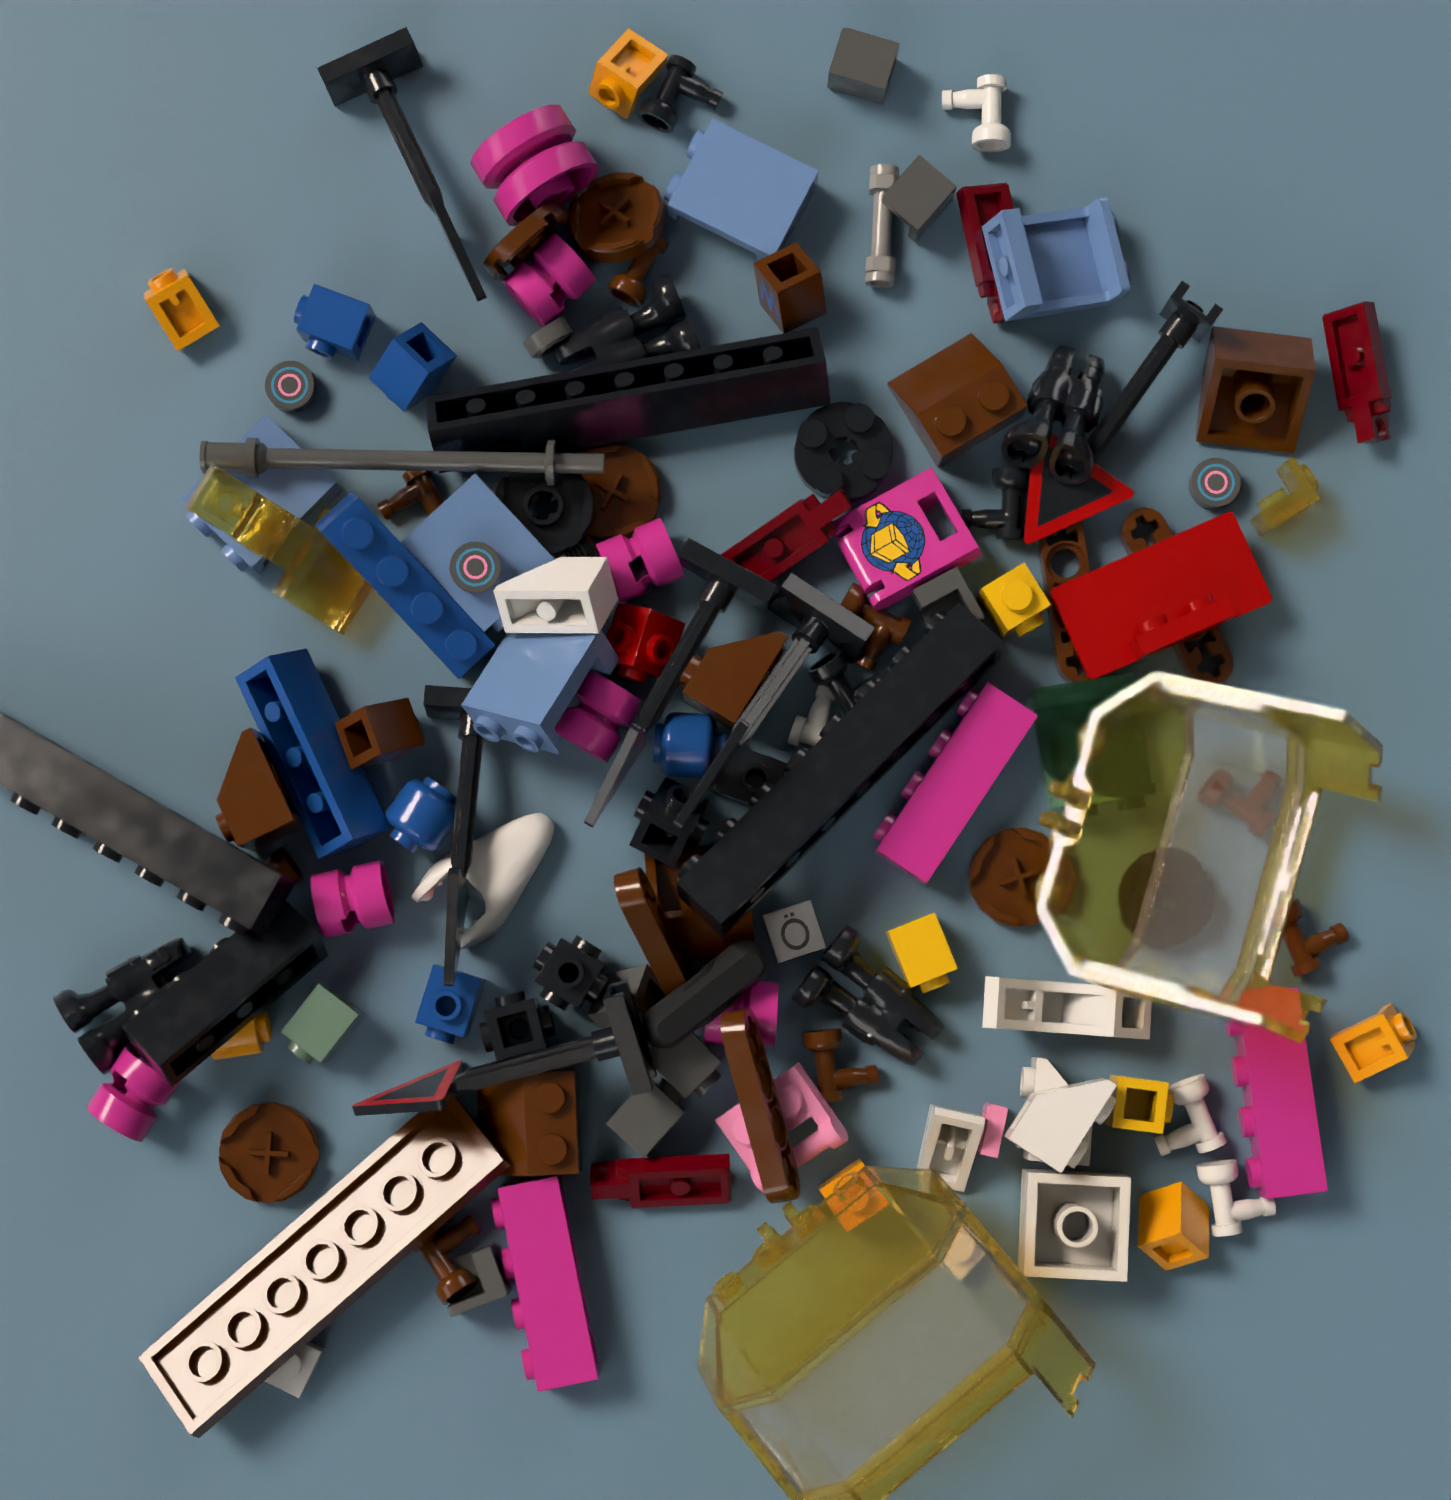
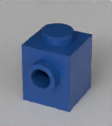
M314 284L310 295H303L299 300L294 314V323L298 324L296 330L303 341L307 342L305 348L329 359H333L335 353L359 361L376 315L370 304Z
M420 322L392 339L369 379L388 399L405 412L423 401L424 397L431 396L457 355L424 323Z
M433 964L415 1023L427 1026L425 1036L453 1044L456 1035L463 1038L468 1037L486 979L457 970L455 985L444 986V966Z

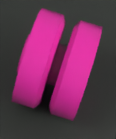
M546 105L515 118L486 139L472 156L470 165L485 188L498 189L493 201L509 226H517L535 210L552 200H557L563 206L572 200L576 194L578 195L583 191L599 171L598 164L584 142H572L576 129L561 105Z

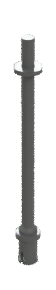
M247 438L245 443L201 441L199 453L202 473H246L247 478H259L260 473H264L268 468L545 473L547 485L555 486L556 473L604 474L605 470L604 454L556 453L555 440H548L545 453L268 448L264 443H260L259 438Z

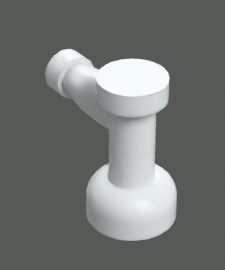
M987 74L978 77L977 89H966L956 92L942 90L943 110H953V108L982 109V124L977 126L972 132V148L975 150L999 152L1011 147V132L1005 125L1001 124V93L1006 90V77L1002 75Z
M818 686L815 694L817 698L810 708L807 718L800 715L796 716L789 735V744L798 746L802 742L814 746L821 739L819 736L820 731L827 723L831 702L835 700L828 687Z
M1205 1074L1194 1075L1169 1086L1168 1092L1173 1093L1174 1103L1185 1106L1191 1123L1175 1129L1166 1136L1162 1134L1154 1137L1161 1156L1171 1153L1170 1150L1184 1148L1192 1144L1196 1145L1198 1153H1206L1225 1145L1227 1141L1224 1133L1217 1132L1203 1098L1209 1092V1084Z
M1217 1160L1196 1165L1199 1180L1203 1184L1210 1185L1216 1222L1211 1225L1212 1236L1221 1237L1240 1234L1243 1232L1241 1221L1253 1219L1261 1215L1266 1217L1276 1214L1274 1198L1265 1199L1260 1197L1259 1199L1233 1201L1230 1182H1233L1238 1177L1237 1160Z

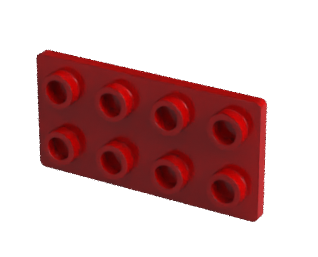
M1233 512L1217 516L1054 587L1050 591V596L1085 674L1091 681L1263 607L1272 601L1269 589Z

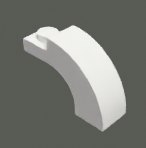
M985 976L982 1028L1150 1040L1153 989Z

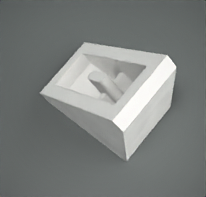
M930 1104L915 1174V1182L964 1192L985 1126V1117L979 1114Z

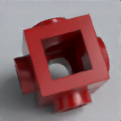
M618 603L610 629L606 635L607 640L619 657L616 667H619L617 676L640 684H646L647 677L659 678L681 639L685 623L651 608Z

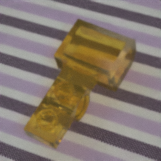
M210 465L185 506V509L224 532L234 541L285 570L272 591L274 595L342 635L345 634L372 587L314 526L330 509L323 507L314 524L310 526L214 465Z

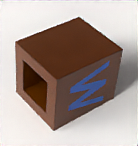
M797 242L753 263L760 305L783 333H788L827 313L821 271Z
M409 697L364 706L334 723L351 770L395 761L425 745Z

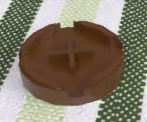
M614 172L595 178L587 186L588 190L583 192L580 197L576 194L569 206L567 223L574 244L585 256L599 262L619 263L638 257L655 244L663 232L666 220V212L659 190L654 185L652 186L645 182L642 176L634 173Z
M552 200L535 210L495 246L483 262L484 269L494 280L504 279L508 275L504 268L511 264L515 269L520 263H527L532 259L533 251L552 234L557 232L558 229L554 226V223L557 221L563 225L567 222L568 212L557 200Z
M618 442L593 446L581 452L605 455L604 474H582L591 489L594 499V518L591 528L587 533L589 537L605 541L622 534L629 539L633 537L634 528L654 520L661 502L659 475L649 458L636 449Z
M1024 827L1004 829L985 839L973 854L968 870L970 894L979 910L994 922L1010 927L1035 925L1052 916L1064 901L1069 884L1068 869L1058 845L1043 833Z
M278 1102L254 1104L236 1114L225 1127L220 1139V1156L218 1158L220 1171L229 1187L243 1198L262 1203L282 1202L303 1191L315 1176L321 1156L319 1136L309 1118L293 1106Z

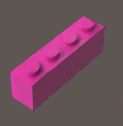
M987 682L981 692L974 688L970 689L955 712L963 717L953 734L945 729L941 732L928 752L930 756L935 758V761L925 775L916 770L900 796L908 800L897 817L888 812L872 836L880 842L874 851L876 854L923 885L929 881L1038 717L1037 714L989 682Z
M1298 987L1229 995L1230 1006L1223 1008V1017L1228 1037L1235 1036L1237 1056L1231 1057V1073L1235 1087H1242L1245 1107L1238 1108V1121L1242 1137H1249L1252 1157L1245 1159L1248 1184L1250 1188H1257L1258 1196L1265 1199L1326 1192L1328 1187Z
M547 1175L501 1185L497 1188L499 1197L491 1199V1206L496 1228L505 1227L509 1248L501 1249V1256L506 1278H515L519 1298L511 1299L515 1326L517 1330L525 1328L529 1346L528 1349L521 1350L525 1377L527 1380L535 1379L538 1392L597 1380L601 1372L561 1175Z

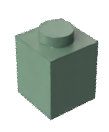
M318 983L281 1032L290 1039L286 1047L306 1063L311 1064L314 1059L320 1063L328 1062L365 1014L326 983Z

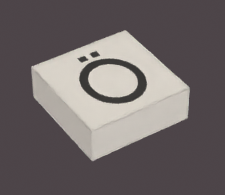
M811 900L763 915L778 963L826 948Z

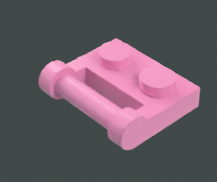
M799 1062L773 1079L787 1132L809 1117H812L818 1125L816 1132L792 1147L797 1168L827 1148L836 1149L848 1141V1134L844 1126ZM738 1103L720 1115L715 1121L749 1169L756 1187L765 1194L741 1107Z

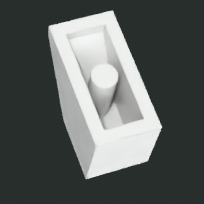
M559 557L498 584L493 590L505 633L599 634L618 600L607 557Z

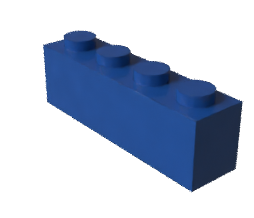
M352 491L314 525L458 679L495 646L491 639Z
M307 648L267 656L235 677L318 859L357 848L390 829L363 768L350 769L334 724L340 720Z

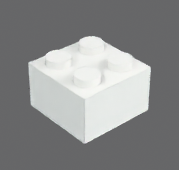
M1022 1168L1018 1271L1025 1277L1127 1282L1131 1177L1121 1173L1064 1170L1060 1173L1057 1170Z

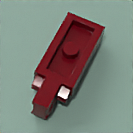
M997 183L962 187L956 192L975 286L978 287L980 298H987V305L993 324L1005 323L982 226L1001 210L1014 209L1009 184Z
M1364 301L1324 314L1322 321L1338 411H1344L1347 421L1354 422L1357 443L1375 444L1389 440V421L1386 413L1391 412L1390 399L1392 398L1375 303Z
M840 489L821 503L813 493L804 500L801 498L720 555L771 581L830 540L829 537L838 531L832 520L850 509L853 504L843 489Z
M729 1153L628 1158V1160L625 1158L617 1161L610 1160L592 1163L590 1167L592 1200L619 1199L629 1201L631 1208L729 1204L732 1201Z

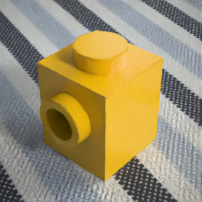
M1025 562L981 588L976 596L1002 638L1016 631L1020 638L1045 622L1041 615L1051 606Z
M1110 1074L1109 1080L1117 1085L1111 1094L1117 1098V1102L1104 1121V1125L1113 1128L1163 1134L1164 1123L1171 1122L1174 1106V1095L1168 1092L1169 1083Z

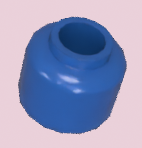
M671 712L666 716L664 723H656L653 763H660L663 773L670 777L702 779L725 744L726 733H716V722L711 715Z
M428 776L423 782L414 779L409 780L386 811L387 821L395 827L389 836L412 853L419 846L428 851L437 850L454 829L457 797Z

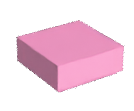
M989 1102L983 1105L981 1116L985 1117V1126L977 1149L979 1154L998 1158L1008 1113L1007 1107Z

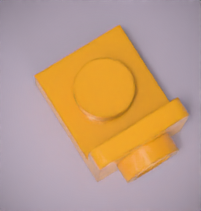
M628 28L597 61L588 92L590 96L598 100L604 107L613 110L627 119L634 112L639 95L665 68L669 54Z
M170 268L147 282L150 289L143 293L144 299L177 352L220 326L186 269L175 273L173 268Z
M1389 1003L1383 1006L1377 1014L1333 1034L1330 1041L1353 1082L1357 1083L1408 1059L1416 1047L1414 1040L1417 1039V1034L1409 1017L1404 1012L1398 1013L1394 1005Z

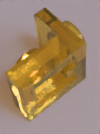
M1294 457L1284 462L1277 469L1279 477L1290 494L1287 495L1284 488H1281L1257 503L1261 512L1253 517L1250 522L1259 537L1284 524L1320 500L1316 492L1319 490V485L1314 474L1305 464L1300 466Z

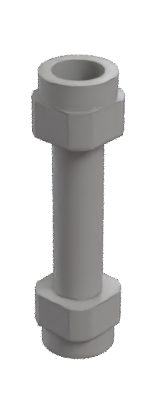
M878 164L870 167L869 195L874 196L871 256L866 257L865 285L870 287L886 288L894 286L896 258L891 257L893 212L882 203V197L885 192L899 178V167L894 165Z

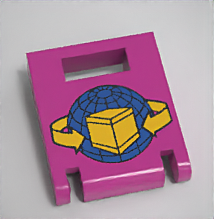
M932 467L833 521L838 531L832 536L835 539L840 538L837 542L838 547L865 594L868 595L883 587V585L885 586V588L873 594L869 599L875 611L889 607L911 595L913 589L955 567L960 568L981 556L976 541ZM937 501L956 532L942 541L939 540L924 514L927 510L935 507Z

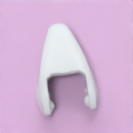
M543 813L525 815L474 840L472 863L466 879L482 896L486 910L479 920H474L470 928H464L460 950L479 944L495 934L512 912L551 843L554 824L547 815ZM451 853L433 864L424 875L411 897L416 903L429 901L433 897L434 889L443 884V880L448 876L449 868H452Z

